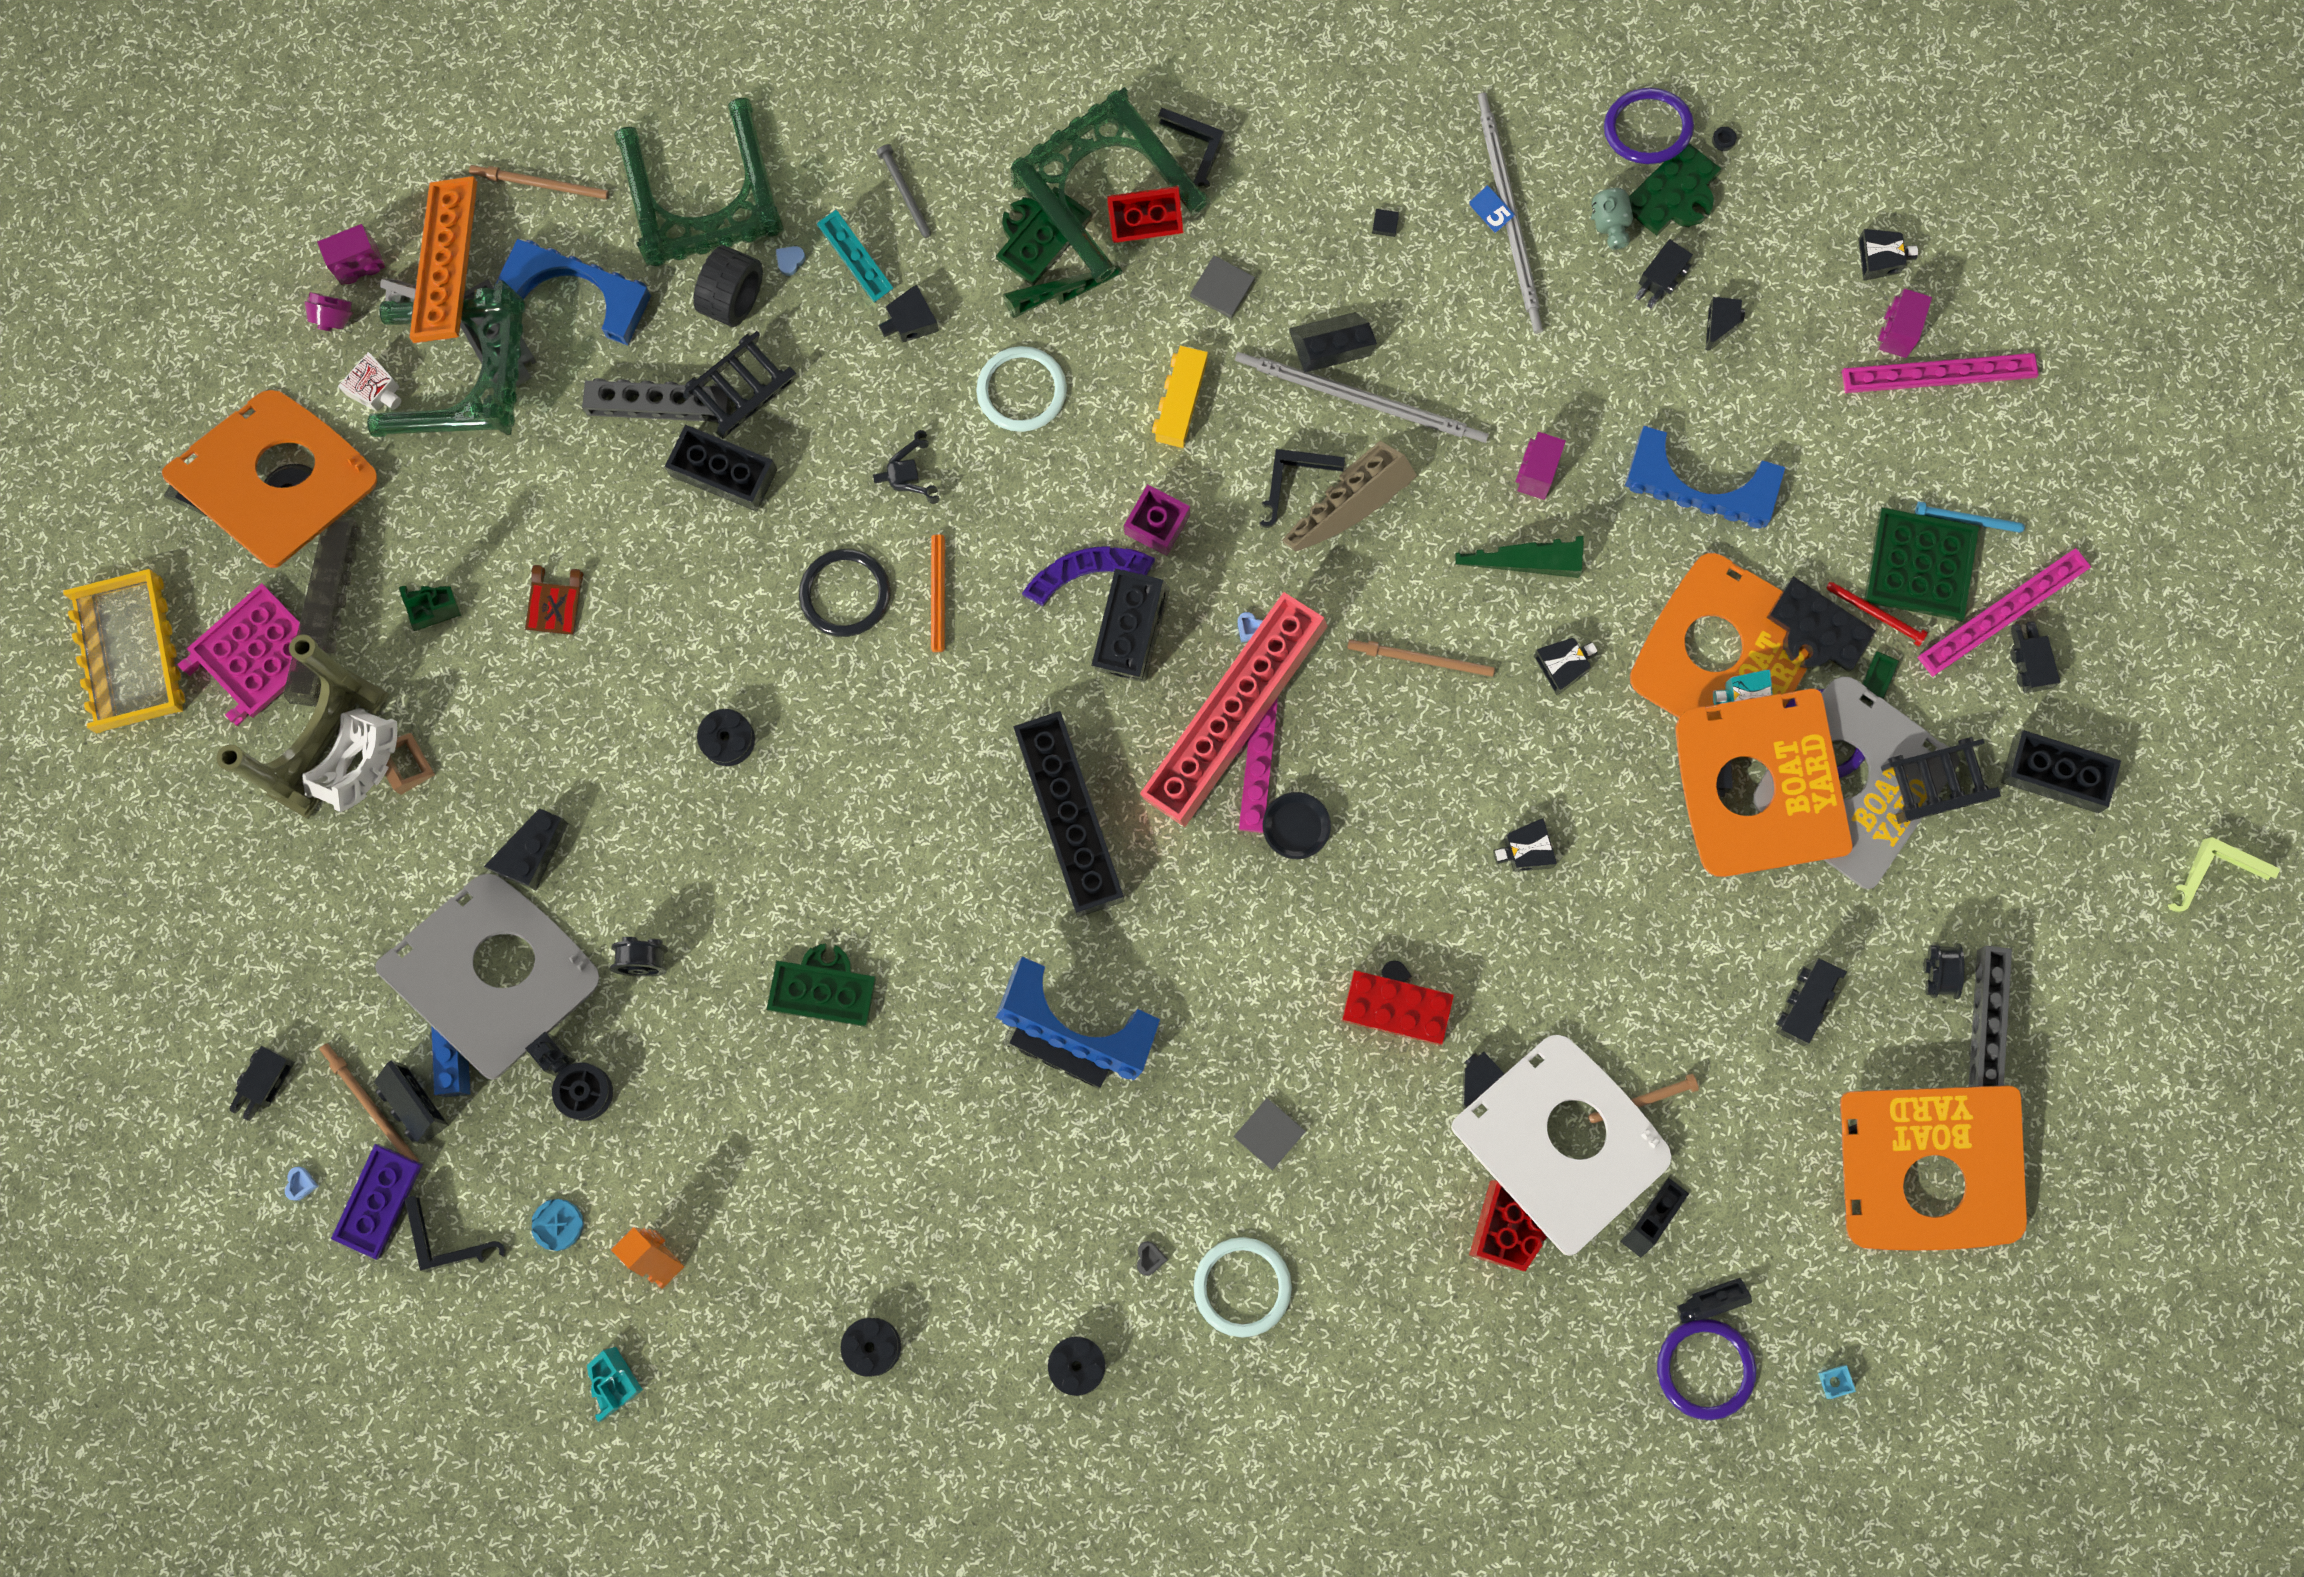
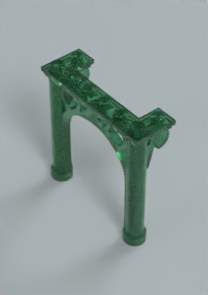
M1125 87L1119 91L1111 92L1107 100L1101 104H1094L1087 114L1081 118L1079 116L1074 118L1067 128L1054 132L1047 142L1037 144L1033 147L1030 154L1024 158L1022 156L1017 158L1010 167L1011 186L1018 190L1024 188L1027 195L1040 205L1090 269L1091 276L1097 283L1108 278L1114 272L1115 266L1067 205L1064 193L1065 184L1070 172L1085 156L1098 149L1111 146L1134 149L1151 162L1169 187H1179L1180 200L1191 215L1201 212L1210 203V198L1205 192L1199 190L1130 103L1127 95L1128 90ZM1111 122L1112 125L1115 123L1119 129L1114 137H1105L1100 134L1099 129L1106 123ZM1094 129V136L1096 138V141H1094L1093 138H1081L1089 131ZM1123 131L1128 137L1133 136L1134 139L1122 137ZM1071 145L1072 150L1068 154V159L1070 160L1067 162L1066 157L1060 154V152ZM1053 161H1058L1063 165L1062 173L1059 175H1048L1045 173L1044 168ZM1047 183H1059L1058 197L1051 190Z
M737 98L728 104L745 169L743 187L738 196L728 206L707 216L682 217L669 213L660 207L653 198L637 129L634 127H623L614 133L616 144L620 147L642 237L638 238L637 246L647 266H661L665 261L672 259L684 260L688 255L696 253L700 255L707 254L711 249L722 245L732 247L735 243L742 241L750 243L758 237H774L781 231H785L773 199L752 117L753 108L750 99ZM751 189L755 205H753L751 202L745 201ZM739 208L748 209L752 212L751 217L747 220L735 221L733 219V215ZM655 212L666 220L661 225L660 230ZM727 218L731 226L718 229L725 223L724 219ZM675 224L685 228V233L681 237L671 239L666 236L667 231ZM690 227H694L695 231H703L705 233L692 236Z
M498 280L494 290L479 288L475 290L473 299H464L461 323L467 324L474 329L480 340L483 356L480 375L472 391L460 403L444 410L371 413L367 421L370 435L372 437H385L386 434L499 430L506 435H511L512 427L515 424L513 412L514 404L517 401L516 381L519 379L518 358L521 356L520 337L523 334L522 315L525 312L524 299L503 280ZM382 301L379 307L382 323L384 325L411 324L414 302L396 303L395 301ZM470 318H484L479 326ZM500 323L498 336L489 339L486 334L491 325ZM491 346H493V347H498V346H500V356H499V357H497V355H496V350L493 349ZM498 372L497 384H496L495 382H493V381H491V380H493L495 374ZM493 388V395H487L482 404L481 395L487 389Z

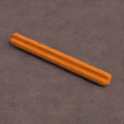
M941 534L932 535L931 537L932 652H944L945 538Z

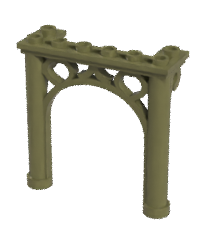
M298 635L289 645L291 655L316 673L321 680L319 700L305 729L292 746L272 762L261 763L245 753L241 748L231 744L223 746L218 751L216 760L222 769L236 773L266 791V795L309 819L321 799L314 796H305V791L302 787L304 784L303 774L315 767L340 729L341 714L351 711L357 703L377 715L390 694L345 669L319 648L317 642L310 636Z

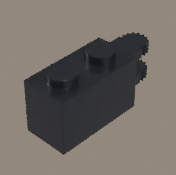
M1669 239L1643 272L1638 283L1642 287L1635 295V299L1639 301L1649 290L1654 296L1648 301L1647 307L1652 309L1660 298L1663 299L1666 293L1671 295L1679 284L1676 281L1679 276L1685 277L1691 269L1692 264H1690L1693 254Z
M2034 621L2026 623L2028 639L2024 640L2021 626L2019 624L2012 625L2011 634L2014 645L2010 651L2012 662L2017 665V683L2019 687L2023 688L2024 694L2053 689L2060 684L2048 635L2039 637L2037 626Z
M260 1046L252 1054L250 1065L246 1072H243L237 1080V1087L235 1089L237 1094L231 1103L229 1111L234 1114L237 1113L248 1098L251 1101L243 1113V1119L247 1121L252 1120L261 1105L270 1106L295 1062L270 1048Z

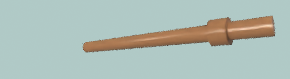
M470 165L469 168L471 175L487 177V180L496 182L504 180L606 200L609 195L608 190L502 171L499 167L489 166L486 168Z
M1349 639L1347 649L1366 652V655L1376 657L1377 654L1491 677L1494 674L1495 667L1382 646L1378 645L1379 642L1374 641L1366 643Z
M328 1043L321 1046L319 1050L329 1061L331 1070L335 1075L339 1074L398 1152L418 1162L419 1160L347 1069L348 1064L342 1057H338Z

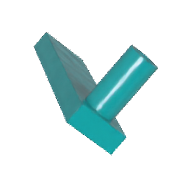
M837 209L817 223L819 229L874 303L893 290L890 282Z

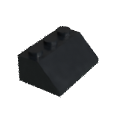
M1356 312L1289 328L1304 373L1371 356L1377 345L1370 323Z
M390 1060L374 1081L378 1087L376 1093L384 1102H389L393 1108L390 1110L392 1116L398 1122L402 1121L407 1128L404 1130L407 1137L413 1143L416 1141L417 1143L425 1144L449 1125L409 1068L404 1064Z

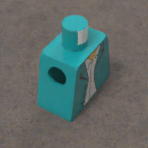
M1770 670L1730 678L1725 683V690H1714V705L1773 695Z

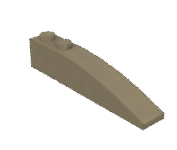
M1379 441L1339 476L1341 481L1335 487L1330 486L1325 491L1327 495L1321 503H1315L1310 508L1308 518H1302L1284 537L1283 543L1295 552L1318 544L1355 525L1383 504L1389 502L1402 488L1407 487L1417 477L1406 456L1384 442Z

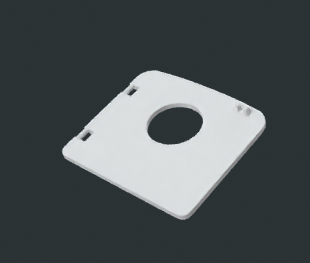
M1561 1035L1549 1036L1539 1043L1461 1112L1451 1125L1452 1131L1556 1247L1568 1256L1579 1252L1667 1170L1671 1162L1669 1146L1638 1107L1586 1053L1569 1038ZM1539 1054L1544 1061L1534 1068L1529 1061ZM1569 1100H1577L1591 1105L1599 1112L1605 1123L1606 1140L1598 1154L1588 1159L1577 1160L1564 1156L1553 1146L1547 1132V1121L1551 1111L1558 1104ZM1483 1104L1488 1111L1478 1119L1473 1111Z

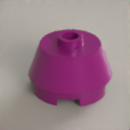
M309 292L307 301H304L307 321L318 324L317 329L332 332V328L343 330L353 314L351 312L352 302Z

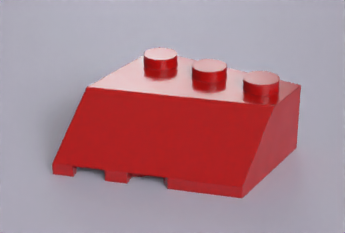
M1492 1180L1489 1182L1469 1256L1525 1272L1542 1248V1244L1547 1236L1497 1180Z

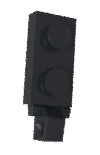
M1740 1277L1693 1293L1692 1298L1687 1300L1686 1303L1677 1306L1678 1317L1682 1324L1694 1321L1695 1319H1706L1752 1303V1296Z

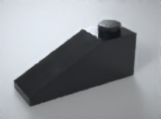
M1668 1177L1631 1224L1620 1242L1640 1258L1643 1257L1655 1246L1689 1193Z

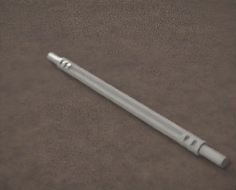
M1480 93L1477 96L1482 114L1480 120L1498 195L1515 215L1506 223V228L1525 309L1530 315L1533 332L1538 334L1543 332L1538 311L1540 305L1494 114L1490 110L1487 94Z
M1237 352L1235 361L1255 367L1257 371L1461 438L1465 436L1486 443L1489 435L1488 433L1466 427L1467 424L1309 372L1304 373L1303 370L1264 357L1259 359L1241 352Z

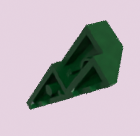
M1116 265L1004 293V303L1011 316L1015 318L1054 298L1061 305L1123 273L1121 268Z
M1576 536L1574 542H1561V539H1553V543L1532 542L1503 546L1498 548V552L1485 553L1483 549L1476 550V553L1460 554L1459 552L1455 553V565L1579 578L1583 565L1584 537Z

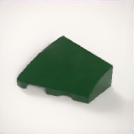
M407 586L399 587L413 631L461 616L451 586H439L436 588L421 586L420 590L407 592Z

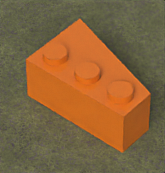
M633 1227L611 1249L628 1269L642 1277L647 1273L649 1275L647 1279L651 1283L656 1282L661 1289L685 1267L663 1244L666 1240L656 1230L652 1231L651 1229Z

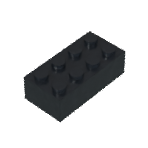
M686 424L664 466L670 477L758 512L777 472V467L772 459Z
M2022 730L2012 739L2001 783L2099 814L2110 806L2121 760Z

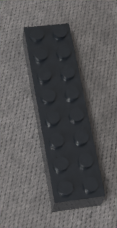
M1061 711L1013 726L1077 918L1125 902Z

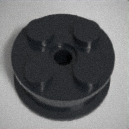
M718 709L709 713L701 721L697 731V742L703 754L713 763L721 766H734L746 760L753 751L755 733L751 724L741 713L732 709ZM729 735V739L723 741L724 737Z
M622 937L621 942L612 944L611 949L615 951L614 964L610 966V971L625 976L645 977L660 976L667 973V969L663 966L664 954L668 952V947L663 945V940L649 939L648 941H638L636 937Z
M1933 942L1932 945H1929L1928 958H1924L1923 971L1929 975V980H1926L1925 985L1926 995H1930L1931 998H1937L1938 995H1952L1956 1000L1961 997L1965 964L1963 948L1960 943H1956L1954 947L1940 946L1938 942Z
M574 1063L562 1069L556 1076L552 1085V1099L556 1108L563 1115L578 1121H590L600 1117L609 1108L613 1099V1085L609 1076L600 1068L589 1063ZM584 1088V1093L580 1095V1090Z
M860 1319L851 1324L845 1331L840 1346L841 1356L845 1365L857 1375L864 1377L882 1375L892 1369L900 1357V1336L894 1326L883 1319ZM870 1342H872L875 1346L872 1352L868 1350V1344Z
M1066 1338L1059 1342L1050 1353L1048 1359L1049 1377L1054 1386L1065 1394L1080 1396L1090 1393L1101 1383L1104 1377V1355L1101 1349L1087 1338ZM1074 1361H1079L1082 1364L1080 1371L1076 1372L1072 1369Z

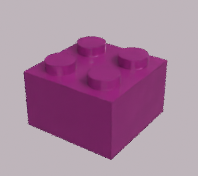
M362 224L317 241L327 268L341 285L353 284L358 278L365 275H375L379 273L380 269L385 268L376 242Z
M1905 288L1899 296L1895 295L1891 306L1888 305L1884 315V319L1887 320L1885 326L1881 327L1877 337V341H1881L1878 350L1907 358L1920 339L1932 297Z
M1537 432L1535 439L1530 438L1515 480L1516 483H1519L1518 492L1545 500L1566 440L1542 432Z
M1147 484L1124 524V534L1168 556L1190 517V506Z

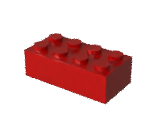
M1354 970L1341 1021L1441 1046L1443 1045L1454 994Z

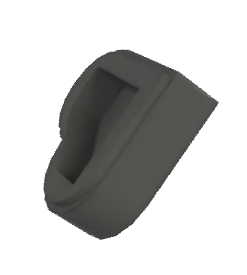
M1143 1242L1138 1247L1140 1259L1137 1262V1269L1144 1276L1152 1275L1168 1261L1165 1255L1152 1242Z

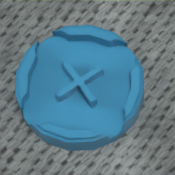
M553 1199L543 1203L533 1214L532 1236L545 1249L560 1251L568 1249L577 1242L582 1234L584 1223L582 1214L576 1205L567 1200Z

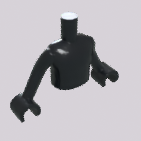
M918 430L914 435V440L889 460L886 472L873 474L874 483L888 481L895 491L920 493L926 495L929 503H938L939 496H930L932 493L938 492L937 487L930 485L925 488L914 485L919 483L915 459L900 461L917 446L921 449L928 447V440H920L921 438H926L927 433L924 430Z

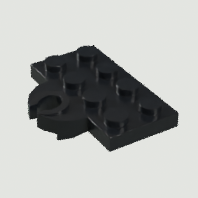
M1794 576L1789 579L1766 617L1787 631L1783 639V650L1786 651L1791 661L1799 656V648H1805L1808 651L1809 657L1801 662L1800 667L1815 669L1830 659L1850 672L1855 667L1876 631Z

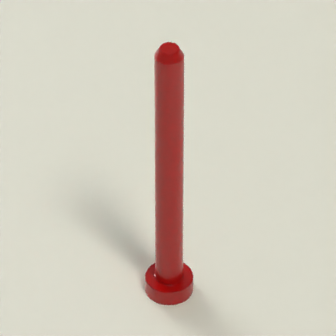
M1829 582L1826 587L1829 592L1915 640L1913 644L1918 647L1928 634L1926 630L1922 629L1920 632L1834 582Z

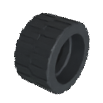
M726 245L714 249L703 264L697 278L693 295L695 310L730 327L740 325L751 311L760 291L763 275L762 263L758 259Z

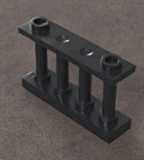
M758 331L752 335L748 333L743 336L735 349L698 379L693 377L684 386L683 397L686 400L695 394L719 420L716 433L722 439L727 437L795 379L796 372L791 367H788L785 371L779 370L756 345L760 336ZM746 351H749L772 376V381L768 385L761 384L739 361L738 358ZM729 365L754 390L753 393L755 395L751 399H743L720 374ZM712 379L737 405V410L731 415L725 413L702 388Z
M1973 737L1959 740V745L1906 759H1904L1903 755L1889 758V763L1881 766V770L1894 769L1905 805L1903 812L1895 815L1898 824L2001 797L1999 787L1989 789L1988 785H1985L1974 751L1975 747L1985 744L1984 739L1974 741ZM1964 751L1975 786L1973 789L1974 793L1966 795L1965 791L1961 790L1950 755L1952 753ZM1941 758L1951 790L1949 800L1942 801L1941 797H1938L1927 762L1929 759ZM1917 763L1928 798L1926 806L1919 807L1918 803L1914 802L1904 766Z

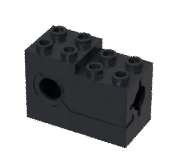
M1115 568L1091 664L1098 672L1146 683L1170 588L1163 579Z

